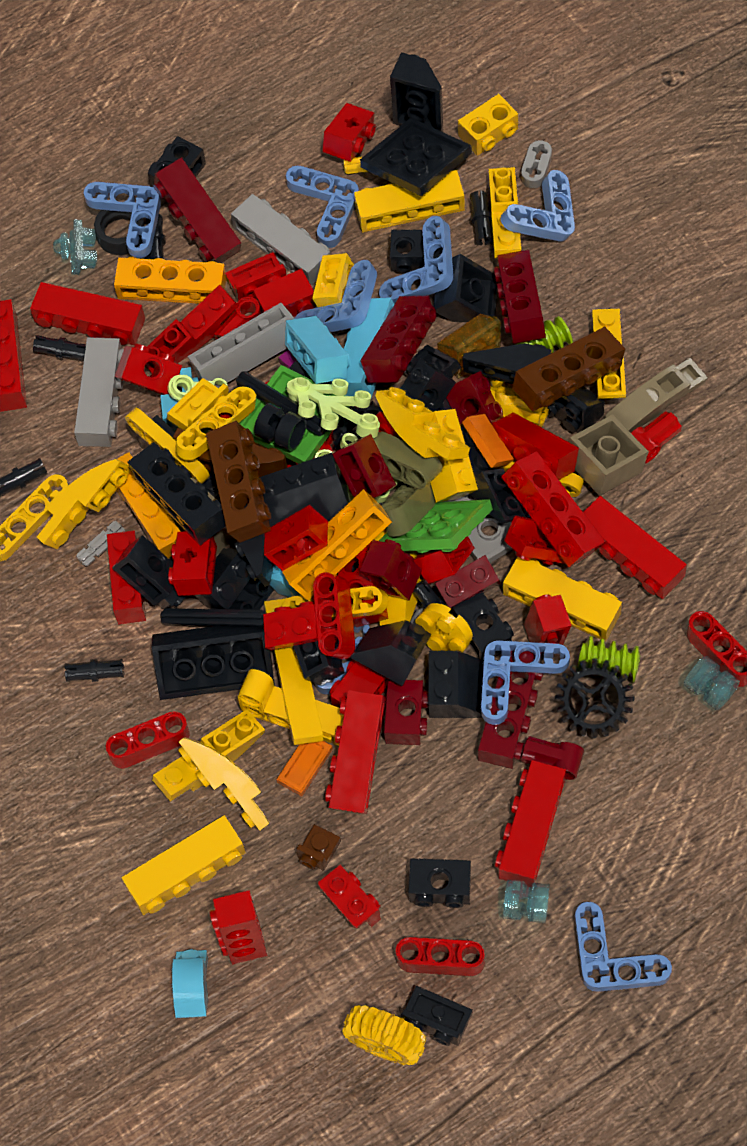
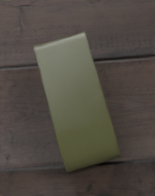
M382 431L378 432V436L373 438L392 477L417 489H424L442 471V463L438 457L424 458L404 440Z
M403 483L381 505L392 521L386 527L388 536L396 537L408 533L435 506L436 501L430 483L424 489H417Z

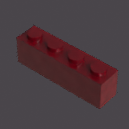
M182 157L155 173V184L153 185L155 191L161 199L164 197L169 203L168 209L171 215L176 220L180 219L183 223L184 233L190 241L194 240L199 246L198 252L205 262L215 261L222 263L240 252L241 241Z

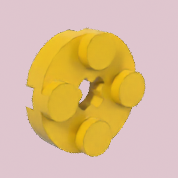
M438 603L429 604L415 620L416 624H419L425 631L431 633L427 642L428 647L433 651L464 652L473 637L470 626L460 615L455 618L452 614L448 613L451 608Z

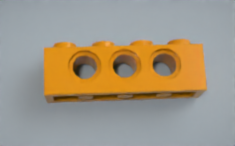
M118 257L114 287L118 299L199 304L219 284L225 289L227 279L225 276V265L215 261L192 262L190 260L171 261L162 258L139 259L135 257Z
M363 489L328 522V545L282 571L291 587L306 600H309L314 595L313 584L319 574L328 572L336 575L389 526L392 521L383 507Z

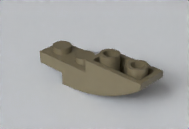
M691 358L678 366L673 364L628 395L604 416V419L613 414L631 433L636 428L662 414L664 408L705 384L708 377Z

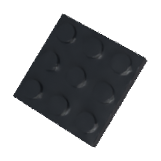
M409 118L360 159L361 168L422 196L471 155L472 148L470 144L416 119Z

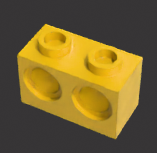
M497 94L458 120V136L462 141L471 145L472 151L477 156L484 151L491 150L496 143L505 137L512 136L518 129V113L500 94Z
M347 253L322 256L312 298L317 307L342 303L349 273L354 266Z

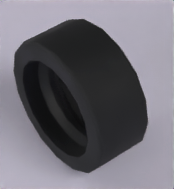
M101 210L97 214L94 229L98 244L103 250L115 255L129 254L126 244L127 236L111 238L105 234V229L113 221L120 219L130 220L132 212ZM143 218L139 219L136 223L138 226H145ZM139 235L138 245H135L136 248L140 247V244L143 243L141 235Z

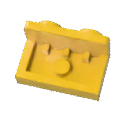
M202 378L167 412V419L179 428L186 430L229 394V387L223 383L217 388Z

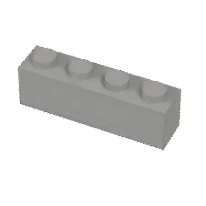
M254 194L250 195L231 213L233 229L266 254L274 252L279 263L283 264L289 272L292 273L302 268L311 286L317 281L322 256L331 254L325 244L317 243L305 229L297 228L285 214H279L268 201L259 199Z
M279 303L189 355V361L198 380L200 381L204 378L207 381H213L216 378H222L228 383L235 379L242 371L247 372L287 349L285 345L286 320H292L294 317L282 303ZM215 384L214 386L219 388L221 385Z
M87 337L74 432L79 446L111 447L112 437L117 436L118 424L117 420H115V413H119L121 407L118 389H123L124 380L114 377L124 351L119 338Z

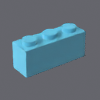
M317 316L286 320L285 345L315 384L330 382L334 379H347L350 356Z

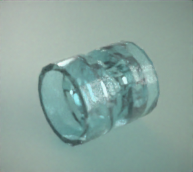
M704 656L689 672L684 681V686L696 695L703 694V701L715 710H719L734 694L740 680L728 671L721 672L719 664L710 657Z
M507 879L503 918L520 920L525 916L529 922L545 924L550 884L533 882L531 886H526L524 881ZM526 898L528 899L527 904H525L523 902H519V900Z

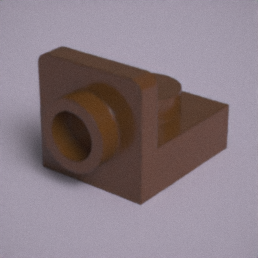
M314 824L303 845L299 844L296 848L297 856L300 859L299 862L309 869L315 870L317 867L324 871L338 848L341 837Z

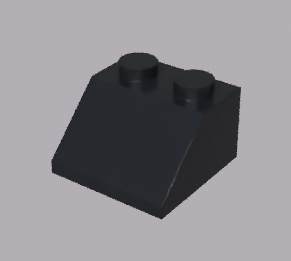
M462 254L452 257L453 281L448 288L435 293L434 308L436 313L452 322L494 323L498 289L495 274Z
M407 620L369 628L351 658L403 686L427 644L431 633L425 631L419 624L411 623Z
M429 651V718H483L481 713L483 660L460 651Z

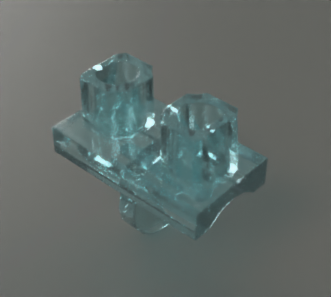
M74 219L73 230L70 231L69 238L67 233H62L60 238L53 242V250L61 254L62 259H68L70 254L71 274L79 275L81 268H95L97 251L83 249V246L94 247L96 240L95 229L82 227V220Z

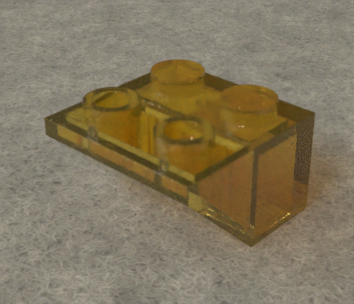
M479 314L437 343V350L457 359L462 367L454 374L457 379L465 374H470L463 372L464 353L501 347V321L496 317Z

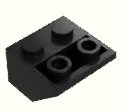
M582 386L569 396L564 395L547 407L549 409L548 416L560 420L570 432L579 433L596 424L604 415L605 401L598 399L597 395Z
M223 548L215 561L212 594L195 596L209 609L260 610L264 605V601H267L274 591V588L270 584L265 587L259 579L255 581L252 579L246 569L249 561L246 557L242 558L237 549Z

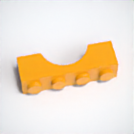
M128 452L117 459L128 464L127 462L133 457ZM130 472L125 483L119 486L116 491L122 501H125L135 514L148 540L169 558L172 555V544L176 543L177 532L181 531L170 514L133 477L132 472Z

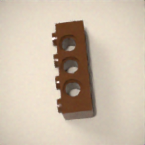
M603 327L517 370L512 389L532 412L541 407H548L558 398L573 394L578 388L594 383L599 377L607 373L616 372L622 365L625 348L606 327Z
M237 421L207 432L206 436L227 533L241 543L271 531L269 524L271 513L263 498L265 487L258 476L257 469L260 468L257 456L253 453L252 444H254V438L248 428L245 429Z

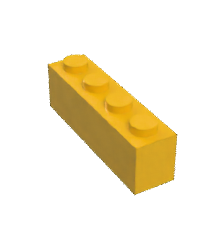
M457 170L449 172L422 196L394 183L375 188H364L361 191L354 192L355 208L362 233L428 219L432 216L465 211V196Z
M517 557L503 582V595L531 607L533 600L539 596L546 594L551 595V597L561 595L572 627L598 639L602 638L605 642L621 615L622 602L613 594L601 593L593 589L587 582H577L567 577L564 572L558 569L551 570L542 566L534 558L531 561H527Z
M224 815L121 878L144 916L147 913L153 914L161 910L165 906V902L173 897L179 898L190 891L191 886L199 881L206 882L216 875V871L222 867L238 863L246 852L242 841Z

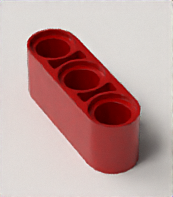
M323 572L315 578L313 584L318 646L320 651L326 656L347 659L355 650L349 582L343 577ZM332 583H334V588H333V590L330 592V591H329L330 586H331ZM336 611V618L332 621V615ZM339 639V646L335 650V643Z
M705 611L693 613L689 619L687 638L690 643L729 683L737 687L746 686L747 671L740 673L734 667L743 666L747 669V650L711 614ZM704 626L707 631L699 632L694 627ZM723 646L727 651L718 652L714 647Z
M168 712L114 734L106 742V751L111 763L117 768H128L181 746L179 741L184 737L189 738L190 736L186 718L179 712ZM179 725L182 727L178 732H169V729L173 726ZM148 736L154 737L151 743H141ZM118 748H127V751L122 755L114 754Z
M408 937L400 940L396 946L397 964L403 971L409 973L476 976L481 973L485 965L484 949L479 943L474 941ZM407 950H414L418 953V956L413 960H406L402 957V954ZM442 951L448 954L449 957L444 962H437L432 958L437 952ZM473 953L479 957V960L474 964H468L463 960V957Z

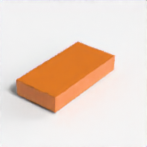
M485 414L469 416L462 422L490 468L509 465L514 460Z
M325 741L299 744L276 779L277 783L302 797L332 752L333 746Z

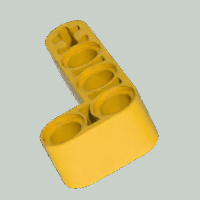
M250 669L238 694L241 710L245 711L248 709L255 718L290 729L282 688L274 686L273 679L268 674L260 670ZM315 700L323 732V741L339 746V743H335L337 726H342L344 714H340L339 707Z

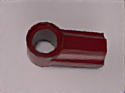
M528 736L523 750L522 762L531 764V761L534 760L566 769V780H575L585 751L581 746L571 742L556 744Z

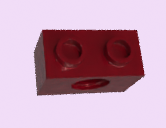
M481 371L457 382L446 397L451 408L456 410L461 427H464L462 422L469 416L485 414L491 424L504 417L502 407L495 401L490 391V383L482 375ZM473 399L478 402L479 409L474 406Z
M371 434L332 453L354 498L363 489L375 498L396 486Z
M386 539L385 542L373 540L360 572L377 588L385 591L388 596L410 600L422 569L414 562V558L401 549L402 546L399 543Z
M486 555L459 569L455 575L446 577L435 584L446 604L453 611L452 607L482 591L484 593L501 582Z
M388 679L384 730L386 744L421 746V735H427V718H422L423 708H428L429 691H424L423 680H406L403 686ZM404 709H412L414 711L410 716L400 714Z

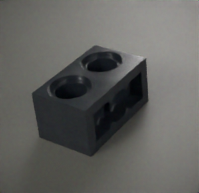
M177 136L172 143L165 147L158 161L151 164L148 170L150 186L153 187L155 184V173L181 157L196 177L206 165L203 149Z
M391 230V271L408 273L425 267L422 230ZM442 247L435 250L433 259L438 258L442 254Z

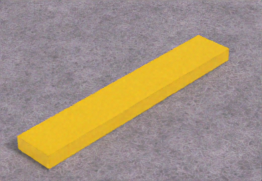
M287 598L264 601V610L267 613L274 612L275 608L282 607ZM294 647L274 649L293 744L299 745L323 741V732L312 683L304 678Z

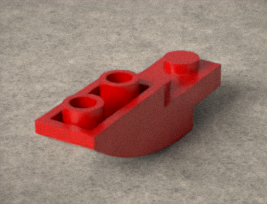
M219 284L181 322L175 319L147 346L151 348L150 354L158 357L160 353L176 358L174 363L178 364L214 337V333L222 326L221 323L239 305ZM151 361L147 362L145 366L153 373V363Z

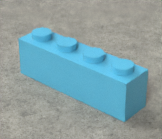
M371 298L365 320L359 326L351 328L347 334L344 350L350 356V367L347 368V379H344L349 383L345 396H354L356 391L363 390L369 392L372 398L376 383H368L360 360L393 308L394 303L391 298Z

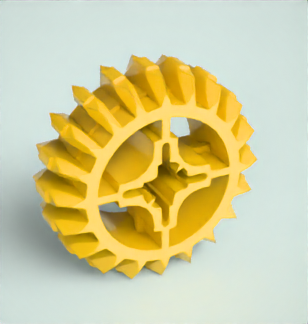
M366 1005L354 1006L344 1021L343 1035L350 1043L384 1060L401 1065H414V1063L418 1062L425 1049L426 1036L419 1028L414 1027L412 1023L405 1021L404 1018H399L384 1010H379L375 1007L370 1008Z

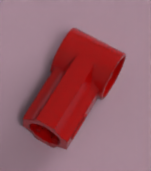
M253 297L241 298L237 302L239 306L234 313L214 333L215 339H219L261 314L259 302ZM253 312L252 315H245L246 313Z
M665 411L645 428L638 427L631 432L649 451L645 464L657 456L665 443L681 432L682 426L672 412Z

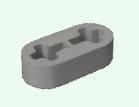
M538 140L530 144L521 177L522 183L528 188L540 187L547 175L552 158V148L548 142ZM539 151L544 152L542 153L540 160H537L536 154H538ZM533 169H537V174L534 178L529 177V175H532Z

